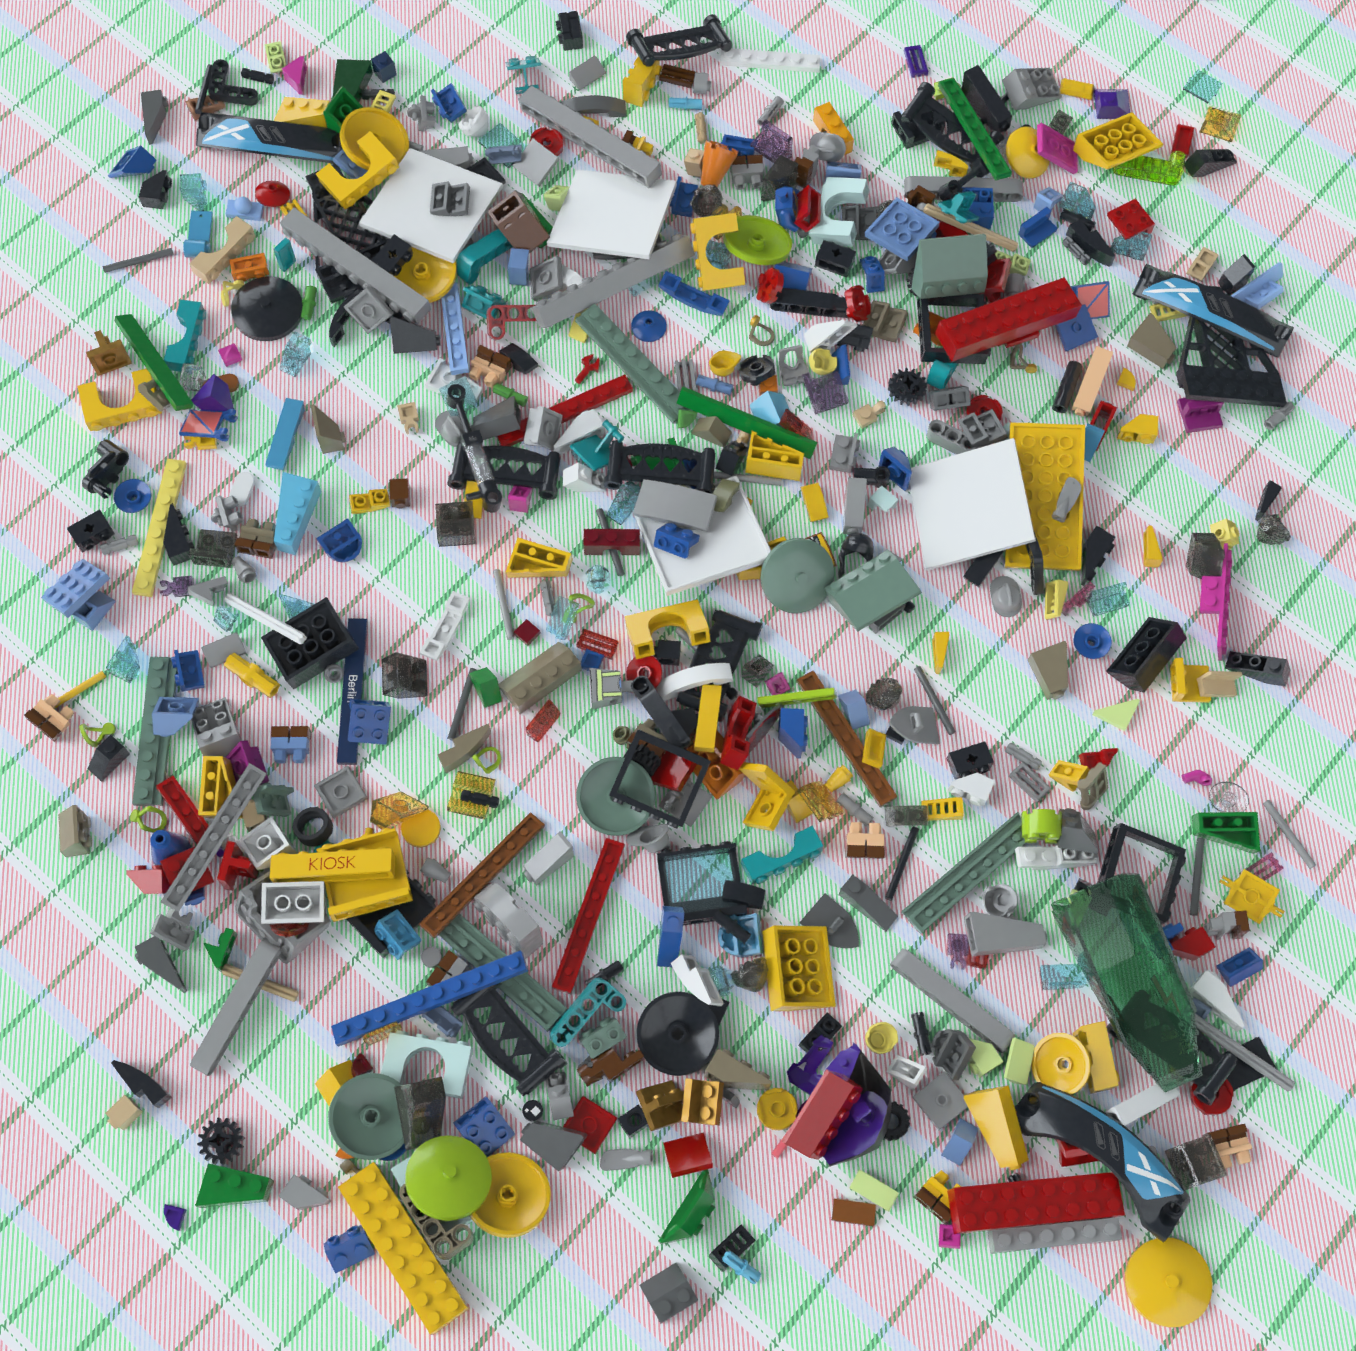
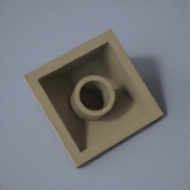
M310 405L316 437L322 454L344 450L343 443L346 442L344 431L340 432L339 426L316 405Z

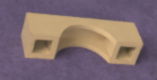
M237 216L225 227L228 240L222 249L213 253L200 252L189 263L193 274L208 284L217 279L219 274L230 265L229 260L239 256L248 244H251L256 237L252 226Z

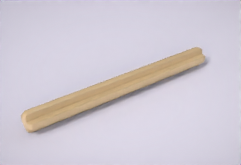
M929 203L924 207L923 212L973 235L985 234L987 241L1012 252L1018 247V242L972 222L962 224L955 219L954 215L945 214L940 208Z

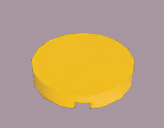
M419 808L406 814L401 824V832L405 841L411 846L418 848L433 844L438 839L441 831L438 817L429 809Z
M769 1089L759 1098L757 1116L766 1128L781 1131L789 1128L796 1119L798 1104L795 1097L785 1089Z

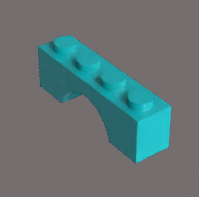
M180 299L176 316L180 324L186 327V333L179 342L167 345L164 361L171 371L189 373V367L194 364L193 355L194 351L198 349L197 340L202 334V322L206 319V310H204L201 302Z
M812 825L795 833L794 847L787 855L773 858L766 856L759 850L742 858L741 865L751 885L754 883L761 884L767 881V877L773 874L778 876L784 873L785 869L790 866L795 868L809 857L810 859L821 855L820 852H822L823 844Z

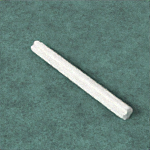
M228 593L224 597V601L228 605L298 644H303L307 639L304 633L232 593Z

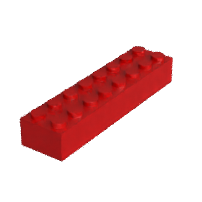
M1064 277L939 321L935 334L953 362L1076 318L1082 304Z
M1112 1172L955 1187L947 1190L954 1234L1116 1218L1125 1215L1119 1179Z

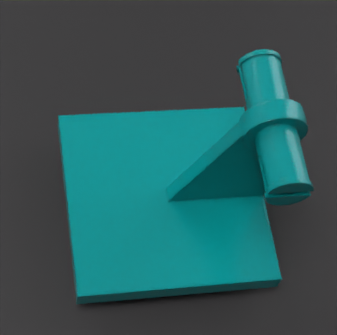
M526 56L524 60L510 58L509 62H505L507 70L523 69L525 86L515 87L516 95L523 94L530 86L539 89L538 84L528 86L526 68L541 66L539 58Z
M605 420L602 424L608 430L603 440L594 435L570 446L593 471L608 466L609 447L613 438L615 437L619 443L625 438L618 431L619 428L613 426L608 420Z

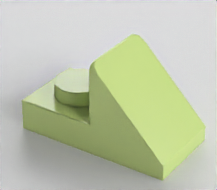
M554 185L544 193V199L549 210L560 211L569 186Z

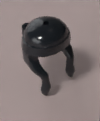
M851 533L843 541L838 557L840 562V569L838 570L839 579L845 573L846 555L858 552L866 559V562L873 559V541L868 535Z

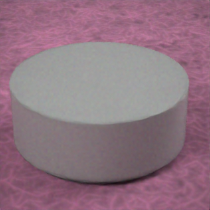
M427 947L421 954V960L426 967L435 968L442 960V954L436 947Z

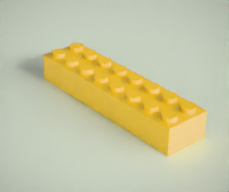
M372 1162L338 1186V1189L430 1335L436 1334L469 1310L464 1299L375 1162Z

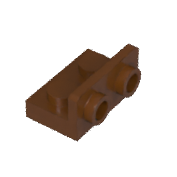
M918 185L915 190L912 189L907 195V203L915 208L919 203H929L934 206L936 195Z

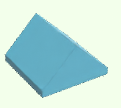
M766 391L749 405L753 416L785 429L796 426L783 394Z

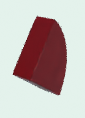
M362 1052L356 1056L352 1063L351 1072L353 1078L370 1073L373 1070V1067Z

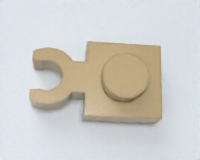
M415 402L397 405L401 424H405L406 434H409V428L414 427L416 433H418L419 427L416 421H419Z

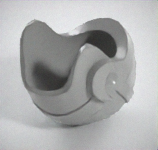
M1006 884L989 885L983 891L985 910L990 915L1010 918L1018 905V896L1015 890Z

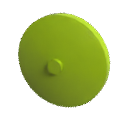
M738 216L739 231L723 234V242L733 255L756 265L779 264L788 258L792 249V239L789 233L778 223L760 216Z
M450 1135L435 1137L420 1145L410 1157L405 1173L406 1190L416 1208L431 1218L444 1221L459 1220L478 1210L488 1196L492 1181L491 1167L483 1151L465 1138Z

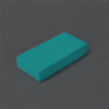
M285 237L273 248L279 268L283 272L296 262L291 242Z

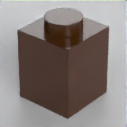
M408 478L389 479L391 506L398 509L410 507V484Z

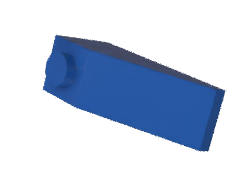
M662 906L657 966L673 968L671 962L679 957L684 921L683 907Z

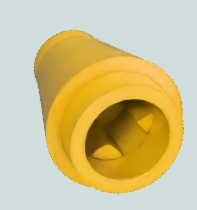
M842 765L835 769L824 786L832 793L850 782L853 775Z

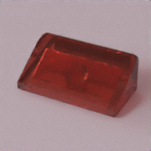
M785 409L779 424L789 431L812 440V429L789 409Z
M550 699L526 727L527 736L536 742L543 738L561 715Z

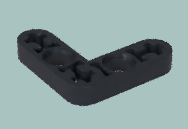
M223 59L214 61L208 86L209 98L220 102L249 106L256 105L258 103V92L252 88L226 85L229 75L228 62ZM220 78L222 81L217 82L215 79ZM230 93H236V94H238V95H237V96H230L229 94H230Z
M1035 535L1036 541L1025 544L1030 558L1033 595H1040L1044 593L1043 555Z

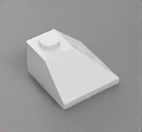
M272 817L238 840L257 870L270 868L271 855H278L279 853L298 854L291 841Z

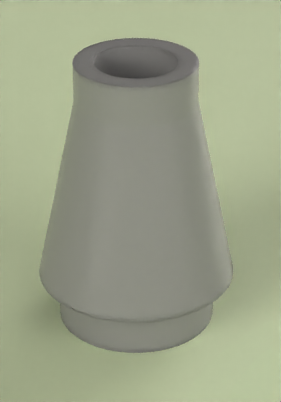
M240 556L233 558L231 564L234 566L239 580L244 583L252 582L256 578L255 569Z
M429 857L420 869L424 876L446 883L451 875L434 858L431 859Z

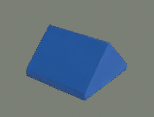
M785 261L775 265V269L783 273V288L807 290L813 268Z

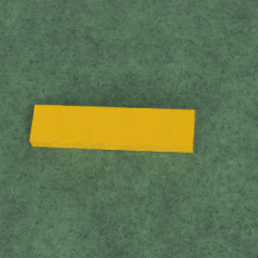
M702 685L694 751L714 752L722 686Z

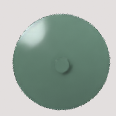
M788 539L774 547L767 555L761 569V587L769 602L784 612L804 613L810 611L824 601L827 597L824 587L834 581L832 559L821 545L810 539Z
M607 757L593 763L583 773L577 786L576 801L582 818L591 828L602 834L611 836L629 834L639 829L649 818L648 812L644 810L641 813L630 809V804L625 802L623 805L612 801L613 797L609 796L624 762V757ZM631 760L618 792L654 808L655 787L653 781L640 764Z
M379 1073L362 1074L345 1082L333 1096L328 1111L329 1130L335 1143L348 1155L363 1160L381 1159L397 1151L407 1140L414 1121L413 1104L406 1089L395 1079Z

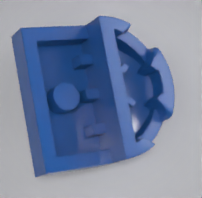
M348 518L316 538L326 555L336 562H349L355 559L362 548L361 535L356 531Z

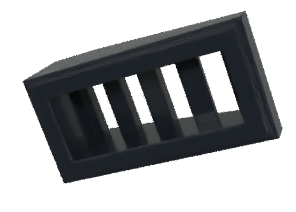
M1271 480L1264 487L1255 516L1256 521L1261 520L1282 489L1280 485Z
M741 1224L709 1254V1258L721 1272H724L729 1265L723 1262L722 1257L718 1253L720 1252L724 1256L726 1252L724 1247L726 1246L740 1257L756 1240ZM737 1234L747 1242L745 1245L736 1236ZM731 1240H733L735 1244L740 1248L739 1250H737L734 1247V1245L730 1242Z

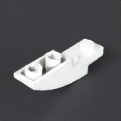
M1058 845L1053 847H1017L1015 849L1018 868L1050 870L1088 866L1098 863L1097 856L1094 853L1058 848Z

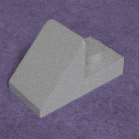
M226 576L188 586L187 591L189 595L213 606L214 601L211 591L213 593L224 591L228 582Z

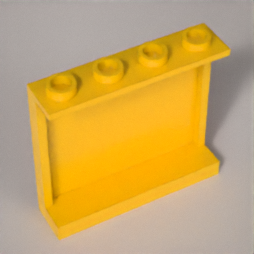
M385 828L374 834L366 833L359 838L344 839L340 843L325 844L322 848L316 849L318 853L320 850L336 852L340 849L352 851L359 848L378 849L379 847L392 848L396 856L395 879L325 883L329 902L328 912L333 922L413 901L400 839L395 828Z

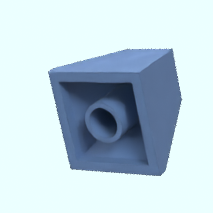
M159 697L152 712L153 735L167 737L179 731L193 718L199 698Z

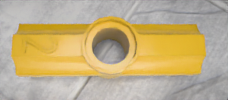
M236 653L230 654L224 664L225 668L237 675L243 683L250 688H256L269 698L276 695L280 684L266 675L259 666L254 663L250 664Z

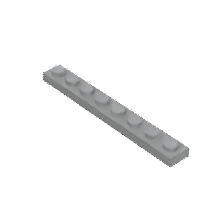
M249 763L166 892L161 903L176 912L180 911L267 773Z

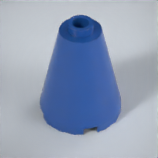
M158 830L150 838L151 857L155 865H161V860L192 848L185 836L175 832Z

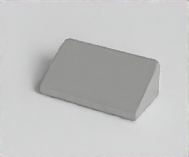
M594 55L569 72V80L579 90H582L605 75L606 71L599 59Z
M237 632L201 647L210 668L225 663L230 654L236 653L241 656L246 653Z

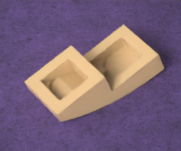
M1203 246L1186 274L1202 282L1219 254Z

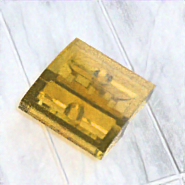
M458 771L452 786L447 811L485 820L489 805L482 806L473 804L471 801H461V793L463 790H469L471 793L478 792L492 797L496 779Z
M822 781L806 784L797 790L819 822L827 819L831 820L844 813Z

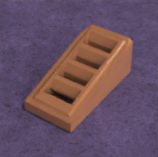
M207 95L202 112L214 113L225 108V104L217 101L218 104H215L214 100H211L209 95ZM198 98L185 101L194 121L198 120L201 115L195 113Z

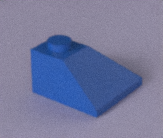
M141 145L125 152L108 174V177L117 178L149 174L155 168L154 163L157 160Z
M895 446L884 449L881 453L878 467H887L890 470V480L906 491L912 475L908 457Z

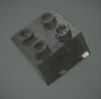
M201 529L196 549L190 548L189 557L195 565L231 568V561L235 551L234 544L238 535L235 532Z

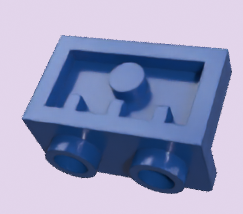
M678 176L677 186L669 205L671 207V214L692 218L698 185L682 182V177Z

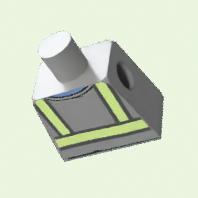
M589 668L592 709L622 703V693L633 692L631 689L633 680L621 681L620 671Z

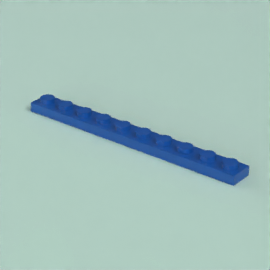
M520 950L334 1024L331 1028L335 1045L340 1047L528 972L524 954Z

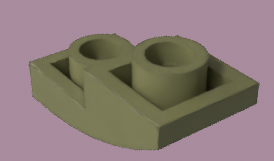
M726 479L721 480L712 493L718 497L714 511L725 512L732 504V497L740 489L739 482Z

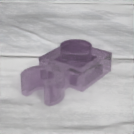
M191 575L173 577V582L162 580L160 581L161 587L167 586V589L160 590V594L162 596H169L173 593L174 597L191 596L188 594L187 589L188 586L194 585V578Z
M948 933L947 955H953L950 961V968L954 969V962L958 961L961 963V970H964L966 961L963 956H968L969 954L967 934Z

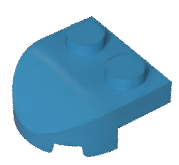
M759 914L730 916L731 919H736L740 926L752 934L745 944L731 933H726V929L723 927L719 928L718 941L727 953L741 958L763 954Z

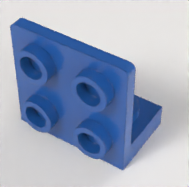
M350 699L349 707L351 713L347 740L349 742L387 744L391 713L389 702Z
M486 1096L453 1122L462 1136L477 1145L486 1157H489L515 1135L514 1131Z

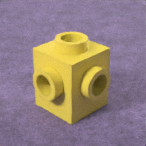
M1224 519L1210 525L1212 534L1210 539L1214 546L1224 550V543H1228L1229 550L1234 545L1240 544L1238 538L1240 533L1236 523Z

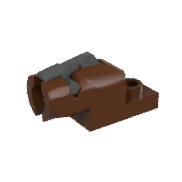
M610 1048L595 1058L588 1056L576 1070L587 1087L602 1080L604 1075L609 1083H611L642 1062L644 1056L640 1050L636 1052L632 1050L623 1057L625 1060L621 1061L615 1050Z

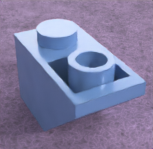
M98 591L72 615L78 623L93 631L116 601Z

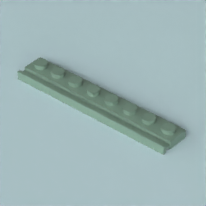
M595 303L579 317L575 318V322L672 423L678 419L679 410H690L676 404L680 391Z
M150 657L132 800L134 806H163L164 798L157 790L156 785L166 780L171 735L167 737L153 735L152 712L159 697H175L176 694L174 675L178 674V670L173 668L172 660L169 657Z
M1019 812L1015 813L902 910L901 913L905 915L907 920L920 934L1016 853L1015 849L1017 847H1023L1026 844L1025 839L1022 838V820Z
M461 914L439 934L445 942L475 968L507 956ZM527 972L501 982L502 985L498 987L547 1032L560 1019L562 1014L567 1011V1007Z

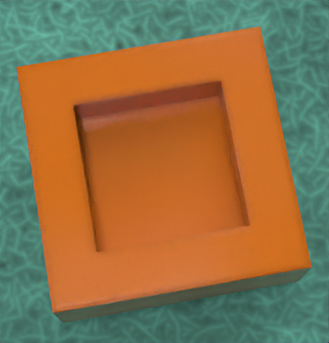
M777 375L759 384L760 395L766 391L778 393Z

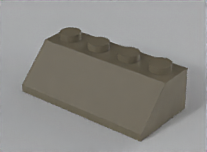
M558 641L500 682L499 688L518 713L522 714L581 672V662L570 648Z

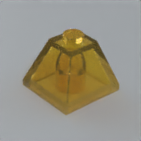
M1209 104L1199 132L1232 143L1241 114Z
M400 791L372 800L370 822L377 825L380 829L389 828L428 810L429 806Z

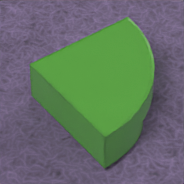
M679 410L678 428L688 427L696 419L698 412Z

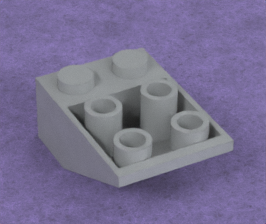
M1050 67L1014 69L1002 79L1014 110H1025L1062 98Z
M226 697L196 708L191 721L202 755L226 757L242 741Z

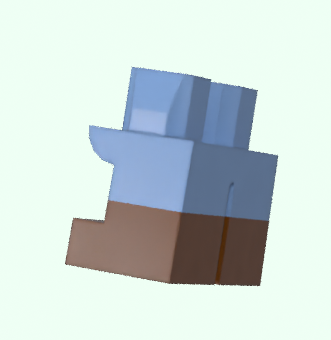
M271 726V750L274 755V761L277 764L286 763L287 755H293L294 763L305 762L306 754H309V741L311 740L312 733L309 726H291V728L289 726Z

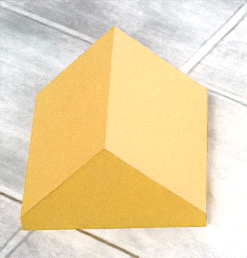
M351 1060L329 1068L315 1083L328 1106H330L337 1090L345 1082L353 1078Z

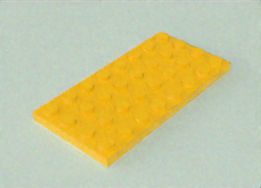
M1010 422L1009 439L1014 438L1016 442L1033 529L1043 555V568L1046 570L1081 571L1085 425ZM1072 477L1081 484V492L1075 504L1067 513L1065 522H1059L1052 518V514L1056 510L1059 495L1067 478ZM1025 544L1005 550V568L1030 569V558Z

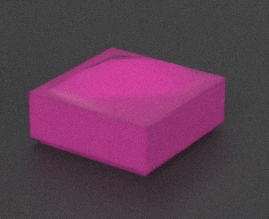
M235 343L218 350L226 367L242 361Z
M782 672L764 681L771 695L783 694L791 689Z
M940 1224L939 1247L960 1249L961 1234H954L952 1225Z

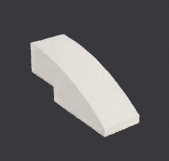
M682 954L671 962L682 983L697 998L708 1005L722 1006L724 1004L709 970L700 968L695 956Z

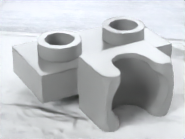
M170 908L166 916L162 914L157 915L150 934L185 952L189 949L195 934L194 931L187 928L193 913L189 912L187 915L180 916L179 912Z

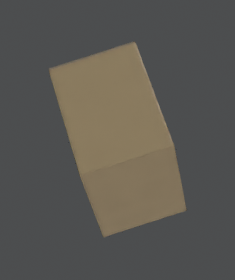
M717 416L699 418L691 434L724 448L732 431Z

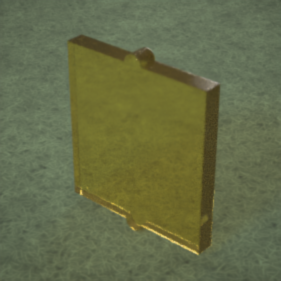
M397 1022L363 1035V1042L370 1046L389 1038L390 1032L402 1031V1026Z

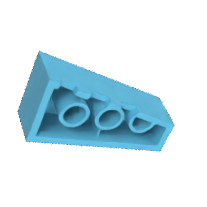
M283 472L274 543L278 551L296 556L321 494L318 481Z

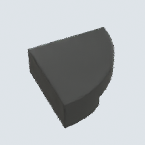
M723 1087L722 1099L737 1108L740 1100L734 1093Z

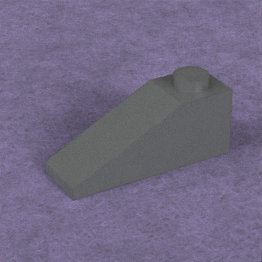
M161 89L140 92L145 136L149 145L154 143L167 115L166 107H169L167 96H163Z
M852 874L840 889L838 895L885 932L898 918V915L868 885Z
M153 936L135 946L137 951L135 957L140 965L143 964L181 992H187L160 938Z

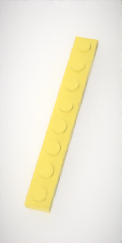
M167 458L132 589L133 595L153 596L165 550L163 540L169 507L173 503L176 508L187 466L186 461Z

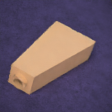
M1098 346L1095 347L1071 409L1075 411L1076 415L1081 417L1089 416L1113 355L1112 351Z

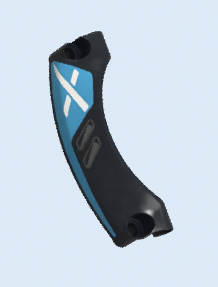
M202 112L196 132V146L218 148L335 164L332 161L333 158L343 149L340 142V133L326 127Z
M1147 263L1132 295L1138 298L1152 300L1264 349L1267 354L1277 358L1280 357L1294 329L1293 326L1283 323L1230 295L1180 275L1163 271Z
M1041 1082L1033 1083L1019 1103L1014 1106L1021 1133L1024 1136L1048 1137L1069 1143L1099 1160L1119 1179L1131 1196L1142 1227L1164 1243L1190 1203L1189 1194L1184 1190L1173 1173L1140 1138L1110 1115L1064 1091Z

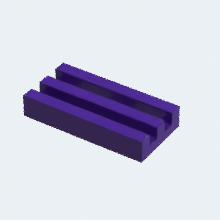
M921 45L904 47V55L911 78H914L915 75L921 77L922 74L927 76L929 71ZM914 50H917L922 69H920L917 56Z

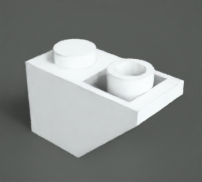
M576 463L563 470V487L575 492H604L605 474L593 471L583 464Z
M974 773L951 781L947 791L951 792L955 797H963L969 800L972 805L984 806L995 780L982 774Z

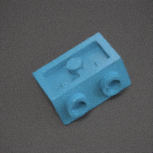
M398 909L378 920L374 928L377 938L383 941L389 953L395 956L397 960L401 959L405 952L414 948L422 941Z

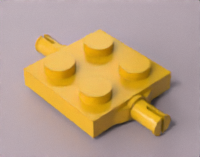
M1245 869L1242 870L1239 877L1234 881L1224 875L1221 877L1222 879H1220L1219 883L1229 888V893L1223 902L1225 905L1236 911L1247 910L1248 918L1258 924L1262 922L1269 912L1279 918L1283 916L1280 913L1284 914L1285 911L1274 905L1275 898L1280 889Z

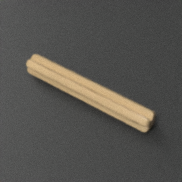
M225 964L222 969L223 975L238 980L243 972L242 969L229 964ZM268 979L261 989L292 1002H295L299 995L297 990Z

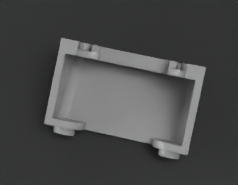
M268 871L240 890L235 910L239 918L261 941L265 939L282 949L279 960L288 964L329 927L331 920L325 913L324 922L301 923L297 938L294 935L290 937L283 924H261L262 883H273L270 880V871Z

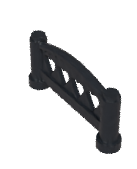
M715 14L708 15L703 21V26L646 37L643 36L639 29L635 28L626 34V41L634 48L642 63L647 67L652 66L656 60L687 59L719 48L725 52L730 51L732 48V42L723 30L718 16ZM701 37H705L713 42L701 43L700 40ZM690 40L697 45L686 46L685 42ZM670 43H674L682 48L670 49L669 46ZM655 46H659L666 51L654 52L653 50Z
M922 82L917 88V94L902 113V122L905 124L914 123L932 143L961 160L972 163L981 157L976 148L975 154H971L969 150L963 148V145L970 143L971 140L955 113L932 98L935 94V88L928 82ZM932 112L933 124L930 125L927 121L922 120L921 115ZM947 122V134H942L940 130H936L935 125ZM992 131L989 134L997 148H1001L1005 142V137L998 131ZM961 132V144H956L954 140L949 138V135Z
M614 440L610 444L607 476L604 477V487L618 490L622 488L623 481L643 482V479L674 485L696 486V490L712 494L715 490L713 481L716 453L713 448H704L703 452H698L677 445L660 443L623 446V442L619 443L618 440ZM628 455L642 457V460L634 469L627 460ZM648 456L660 458V462L653 470L650 469L645 461V458ZM665 458L671 460L678 459L679 463L672 471H669L663 460ZM685 459L697 461V465L690 473L687 472L682 464V461Z
M459 442L456 447L452 473L448 476L447 485L452 489L462 490L466 486V481L483 482L495 480L496 484L538 488L541 498L553 500L557 498L558 493L556 485L561 457L555 451H551L547 456H544L534 451L511 446H482V449L476 452L464 453ZM475 456L487 458V461L479 469L476 468L472 461V458ZM493 458L497 460L504 459L505 463L495 471L490 460ZM514 460L515 462L522 461L524 464L513 473L508 463ZM529 462L542 465L534 475H531L527 467Z
M715 610L712 616V621H715V623L709 629L710 642L698 645L689 668L704 665L708 662L729 663L733 676L748 640L757 641L763 623L758 621L753 623L725 611ZM721 630H725L733 641L718 643L716 638L720 637L719 632ZM718 646L726 657L711 659L709 655L713 653L712 648ZM730 682L719 685L722 686L718 722L720 723L723 722L729 706L722 703ZM695 688L685 690L684 692L680 691L676 702L685 707L694 708L699 712L701 692H697Z
M501 982L456 1000L450 1007L458 1017L460 1015L465 1017L473 1037L489 1059L502 1071L517 1080L519 1085L516 1088L522 1096L529 1095L558 1068L562 1069L568 1064L556 1048H553L549 1053L544 1049L496 991L502 985ZM491 1007L487 1023L481 1024L479 1018L474 1016L475 1009ZM505 1022L500 1039H493L492 1033L487 1031V1026ZM518 1038L513 1055H506L505 1049L500 1047V1042L502 1040ZM531 1054L527 1070L521 1072L519 1065L513 1063L514 1057Z
M1139 990L1119 1014L1124 1023L1119 1022L1125 1035H1129L1196 1084L1197 1088L1193 1092L1195 1097L1206 1105H1212L1216 1099L1215 1094L1236 1067L1237 1058L1230 1053L1222 1055L1193 1025L1191 1027V1024L1183 1020V1018L1180 1020L1178 1015L1151 1004L1148 1000L1150 998L1149 995L1143 990ZM1150 1013L1153 1018L1160 1021V1025L1144 1030V1014ZM1110 1021L1106 1027L1107 1032L1119 1041L1120 1039L1124 1040L1125 1035L1118 1024L1115 1023L1116 1021ZM1162 1026H1168L1170 1031H1175L1177 1038L1161 1042ZM1189 1036L1188 1044H1193L1197 1051L1179 1055V1039L1184 1038L1187 1040ZM1202 1051L1205 1056L1211 1057L1213 1060L1212 1064L1197 1068V1052Z

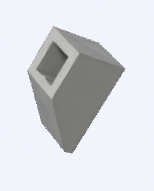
M553 1073L546 1079L553 1121L573 1117L566 1073Z
M294 1174L279 1194L281 1199L297 1210L327 1205L331 1202L327 1198L328 1192L319 1186L317 1189L310 1186L312 1181L302 1174L300 1177Z

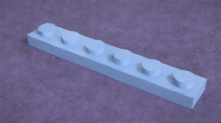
M456 282L451 290L441 298L451 375L469 373L459 288Z

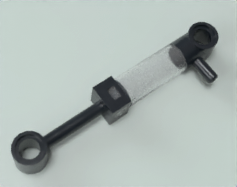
M1025 124V125H1023V126H1021V127H1031V126ZM1009 136L996 145L1004 160L1007 159L1006 144ZM981 157L969 165L972 170L960 180H951L939 188L938 194L942 201L952 200L956 194L962 193V186L975 176L982 178L990 173Z
M453 384L448 388L446 402L449 407L457 409L465 432L461 435L460 443L463 452L467 454L479 489L477 492L466 494L465 497L467 501L482 498L484 510L495 513L500 509L502 493L498 490L483 448L480 430L472 431L463 407L466 390L462 385ZM488 499H494L496 502H490Z

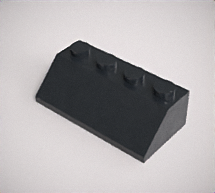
M1148 617L1106 672L1130 690L1145 693L1187 637L1178 622Z

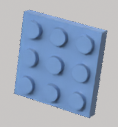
M896 197L865 231V237L908 262L918 250L919 239H928L939 227V221Z
M82 559L77 561L68 573L63 574L54 586L49 587L41 598L45 603L69 618L110 577L99 568Z

